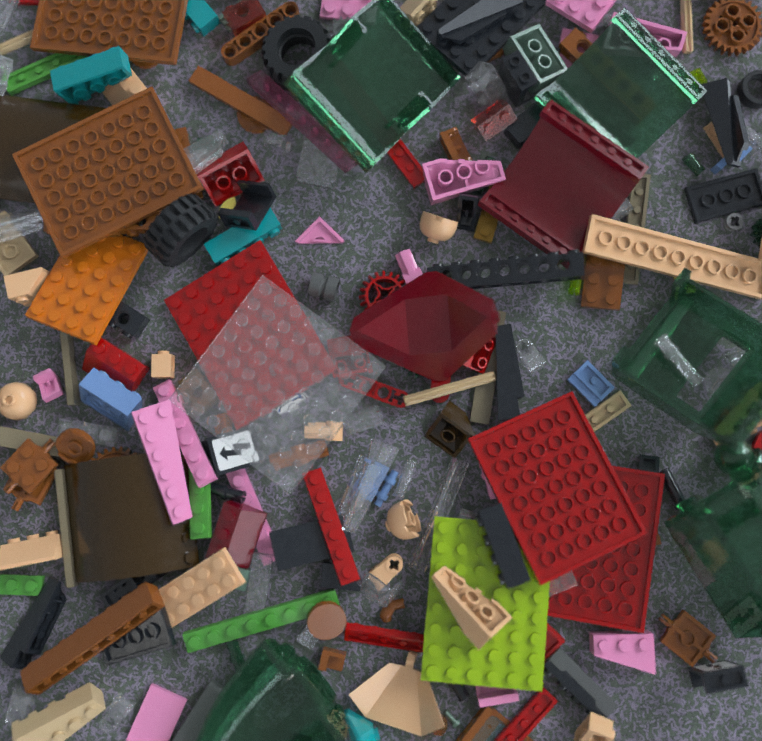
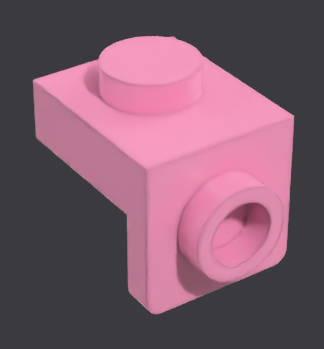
M50 368L33 376V380L39 385L42 399L46 403L64 395L59 377Z

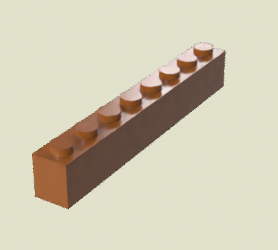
M148 582L138 585L134 591L124 595L117 603L107 607L103 613L92 618L86 625L76 629L72 635L61 640L58 645L45 651L35 661L30 662L27 667L20 671L25 693L40 695L165 607L158 586Z

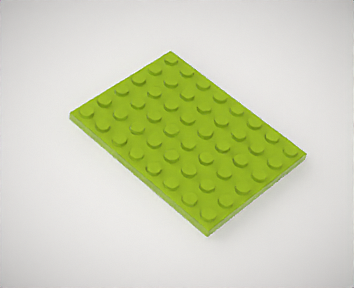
M434 516L420 679L422 681L542 692L550 582L539 586L517 542L531 581L510 589L505 588L504 585L501 586L497 578L499 573L497 565L493 566L489 556L492 554L489 546L486 547L482 535H485L482 527L479 528L476 520ZM444 566L465 579L466 584L471 588L475 589L477 587L481 590V594L487 599L491 600L493 598L512 617L480 650L463 633L432 579V575Z

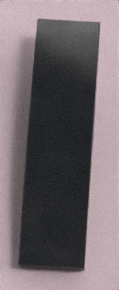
M169 572L124 578L99 596L106 607L112 606L121 600L124 595L134 591L138 585L145 582L153 584Z

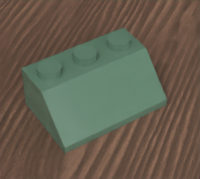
M540 24L510 36L502 48L506 56L519 50L538 80L537 84L528 88L531 95L546 89L569 71Z

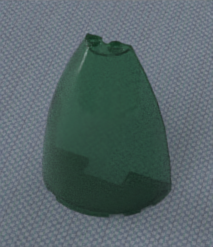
M269 638L265 639L250 654L219 693L205 718L196 741H344L348 735V725L344 724L346 714L343 706L335 701V691L316 666L304 655L302 657L298 656L295 648L286 642L279 644L277 639Z

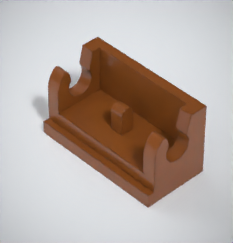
M457 127L440 132L439 140L449 160L465 159L466 161H473Z

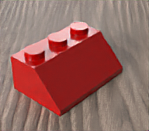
M244 142L194 168L215 207L223 204L227 199L243 193L237 184L238 180L265 181Z
M103 337L100 338L97 345L90 344L86 350L82 370L87 373L93 368L106 372L109 378L114 381H120L131 392L136 391L150 370V367Z

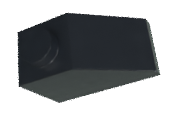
M331 558L323 562L320 587L360 592L358 581L340 586Z

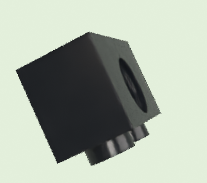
M121 301L108 325L114 329L118 326L123 330L121 333L130 339L133 336L139 338L150 322V319ZM128 315L129 321L126 324H123V317Z

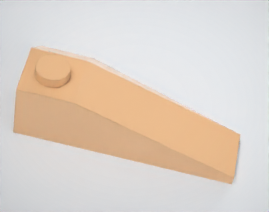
M446 566L432 575V579L463 633L478 650L512 619L510 614L493 598L491 600L487 599L481 594V590L477 587L473 589L468 586L465 579Z

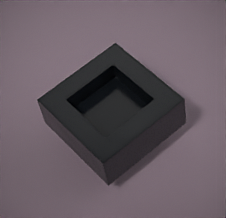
M640 454L638 470L659 473L660 457Z

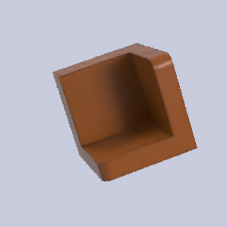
M324 646L318 670L326 672V669L329 668L342 671L347 651Z

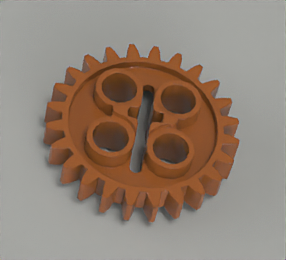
M745 0L715 1L706 11L707 13L703 17L704 22L701 24V26L705 27L702 33L707 34L704 40L711 41L708 46L715 45L714 51L721 49V55L727 51L728 57L733 52L738 56L741 52L745 54L748 50L751 51L762 37V25H760L762 18H759L762 12L755 11L758 6L751 7V0L748 3H745Z

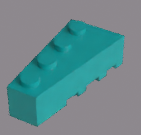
M119 46L50 70L53 91L66 102L72 104H79L78 101L82 99L87 101L91 98V94L105 91L107 85L114 86L132 76L128 55Z

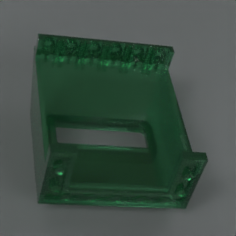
M684 268L672 284L671 297L631 348L623 345L612 359V376L694 433L738 451L762 419V323L691 280L692 271ZM723 337L743 349L745 354L704 407L698 411L678 398L677 394Z

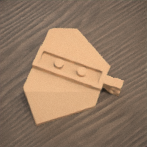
M410 651L407 656L406 665L389 662L352 691L349 696L364 717L422 737L445 727L430 681H422L420 679L421 671L414 668L418 653Z

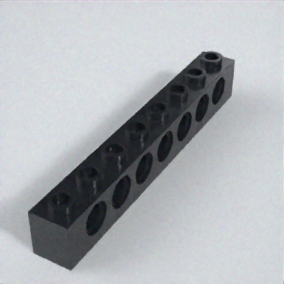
M569 250L567 254L549 252L547 256L529 254L527 258L510 256L508 260L490 258L488 262L471 260L468 264L452 262L448 266L433 264L432 267L427 268V272L437 271L443 275L452 273L451 279L473 290L586 279L584 254L579 252V250ZM561 262H568L569 267L566 270L559 269ZM544 263L549 264L547 271H539L540 265ZM522 266H529V271L527 273H520V268ZM504 267L510 268V271L507 275H500V272ZM485 269H489V276L485 278L481 277L482 271ZM471 271V276L468 279H463V273Z

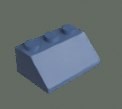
M95 368L79 383L80 398L83 403L125 430H130L134 423L131 413L142 408V398L137 392H131L125 388L123 383L112 380L106 372L98 371Z

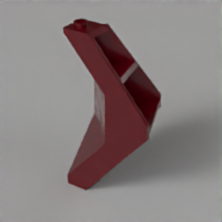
M437 271L423 273L355 316L349 332L355 346L430 380L444 381L496 336L500 316L499 311H496L493 299Z

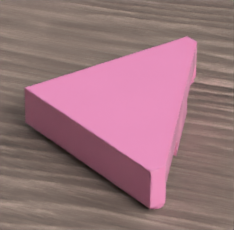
M319 216L295 242L297 244L343 243L344 239Z

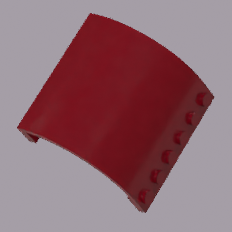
M551 100L539 115L541 118L526 142L504 171L506 180L495 183L479 201L478 206L545 254L549 252L567 254L569 250H579V252H582L589 216L594 214L611 219L648 170L649 166ZM566 261L560 263L565 268L569 267V263Z

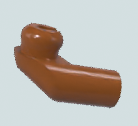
M403 598L387 601L380 611V618L383 622H390L395 610L405 608Z

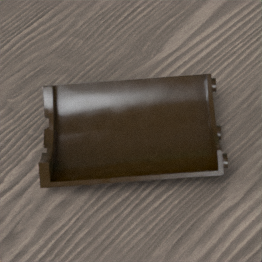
M0 95V199L35 203L12 154L106 108Z

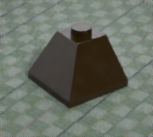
M449 401L424 437L455 459L468 443V438L473 437L474 432L466 412Z

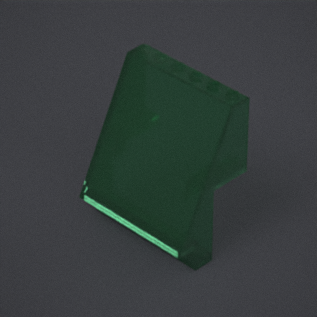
M372 0L354 14L327 45L297 68L283 84L362 170L367 173L412 126L443 98L461 77L394 0Z

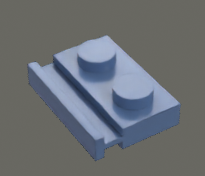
M588 360L567 379L593 407H596L615 388Z

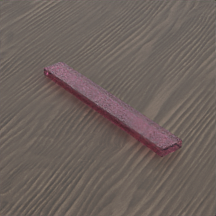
M262 70L247 78L248 85L343 172L347 173L360 164V159Z

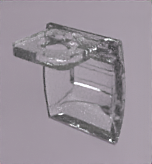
M366 571L360 590L371 602L374 601L382 607H388L389 603L400 592L403 581L400 580L391 590L380 579Z

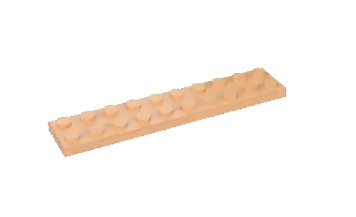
M594 214L589 216L582 250L585 254L762 300V262L758 261V258Z

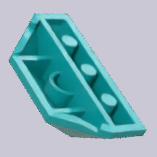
M349 708L344 710V717L351 741L381 740L378 727L374 728L373 722Z

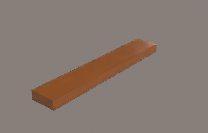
M199 65L189 79L190 84L284 138L294 124L293 119Z

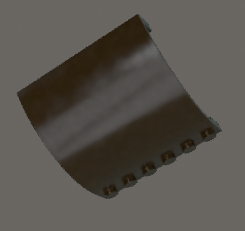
M180 449L181 460L189 496V468L185 460V457ZM146 453L64 465L76 582H97L146 576L191 568L199 564L197 540L190 539V518L172 525Z

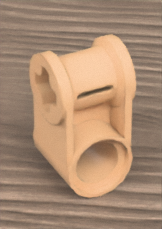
M392 553L367 573V576L379 590L402 570V557L397 553ZM390 560H393V561L398 560V567H396V566H392V567H391V566H390V565H391V561H390Z

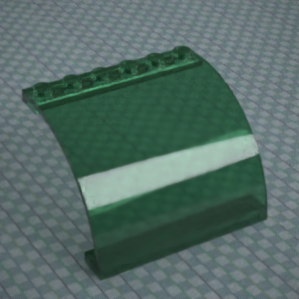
M624 8L613 17L612 23L562 75L540 91L533 100L542 109L553 100L638 159L707 90Z

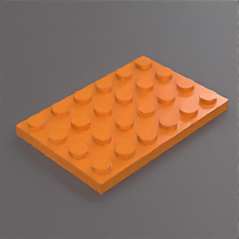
M120 234V237H107L66 258L59 256L25 316L28 319L97 345L148 253L144 243Z

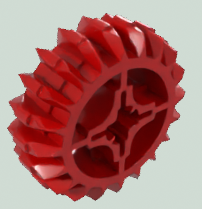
M382 271V276L380 277L375 272V279L369 275L368 280L370 283L363 281V285L366 288H360V292L364 294L359 295V299L365 300L360 303V306H367L364 309L365 311L381 301V293H388L389 296L405 284V280L403 279L398 282L400 275L397 274L395 278H392L393 272L391 271L389 276H385V271ZM388 282L394 286L383 288L378 283ZM374 287L378 295L370 303L369 292Z

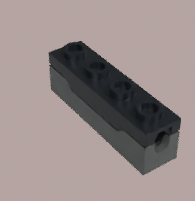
M560 647L544 661V672L549 677L554 675L558 679L557 684L565 692L568 689L573 694L571 698L579 706L583 704L587 708L585 712L588 715L590 712L606 718L618 707L614 700Z

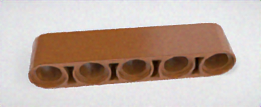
M293 1L285 2L224 44L221 48V54L225 63L229 66H235L261 49L264 36H268L267 31L270 27H275L273 23L281 22L287 16L293 18L294 15H300L298 5ZM261 32L265 33L262 36H257ZM244 43H250L248 46H242ZM234 53L232 57H227L228 54Z

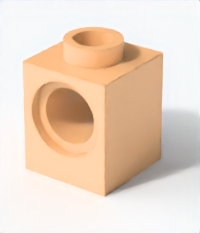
M158 351V354H152L151 377L155 379L175 378V356L169 354V351Z

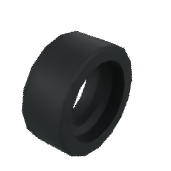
M754 70L748 73L739 83L737 96H739L740 102L745 107L759 109L762 108V99L752 97L747 90L749 81L758 80L762 82V70Z

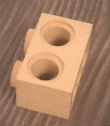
M590 712L576 729L574 741H613L615 737V731L613 730L614 721Z

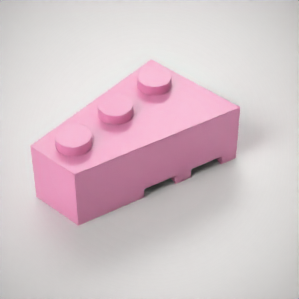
M628 630L589 631V649L594 656L656 675L654 634L649 630H644V633Z

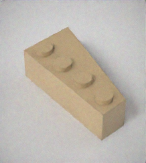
M89 682L66 694V698L49 703L47 708L39 712L33 711L28 714V718L12 722L13 741H65L106 709L103 692Z

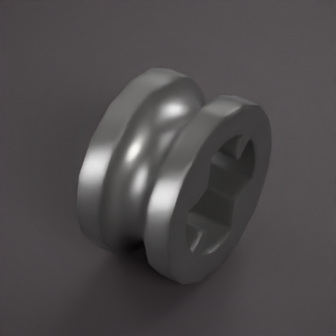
M732 213L724 219V227L731 232L738 230L743 225V218L737 213ZM731 219L737 220V222L735 223L737 227L735 225H730Z

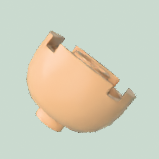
M423 211L419 225L422 234L428 237L427 241L438 244L439 241H447L454 236L458 222Z
M13 382L6 384L0 389V414L12 420L26 419L36 409L37 396L29 385Z
M408 499L393 504L388 510L387 521H385L387 530L402 540L419 537L420 535L417 533L421 531L419 517L417 513L414 516L410 508L413 504Z

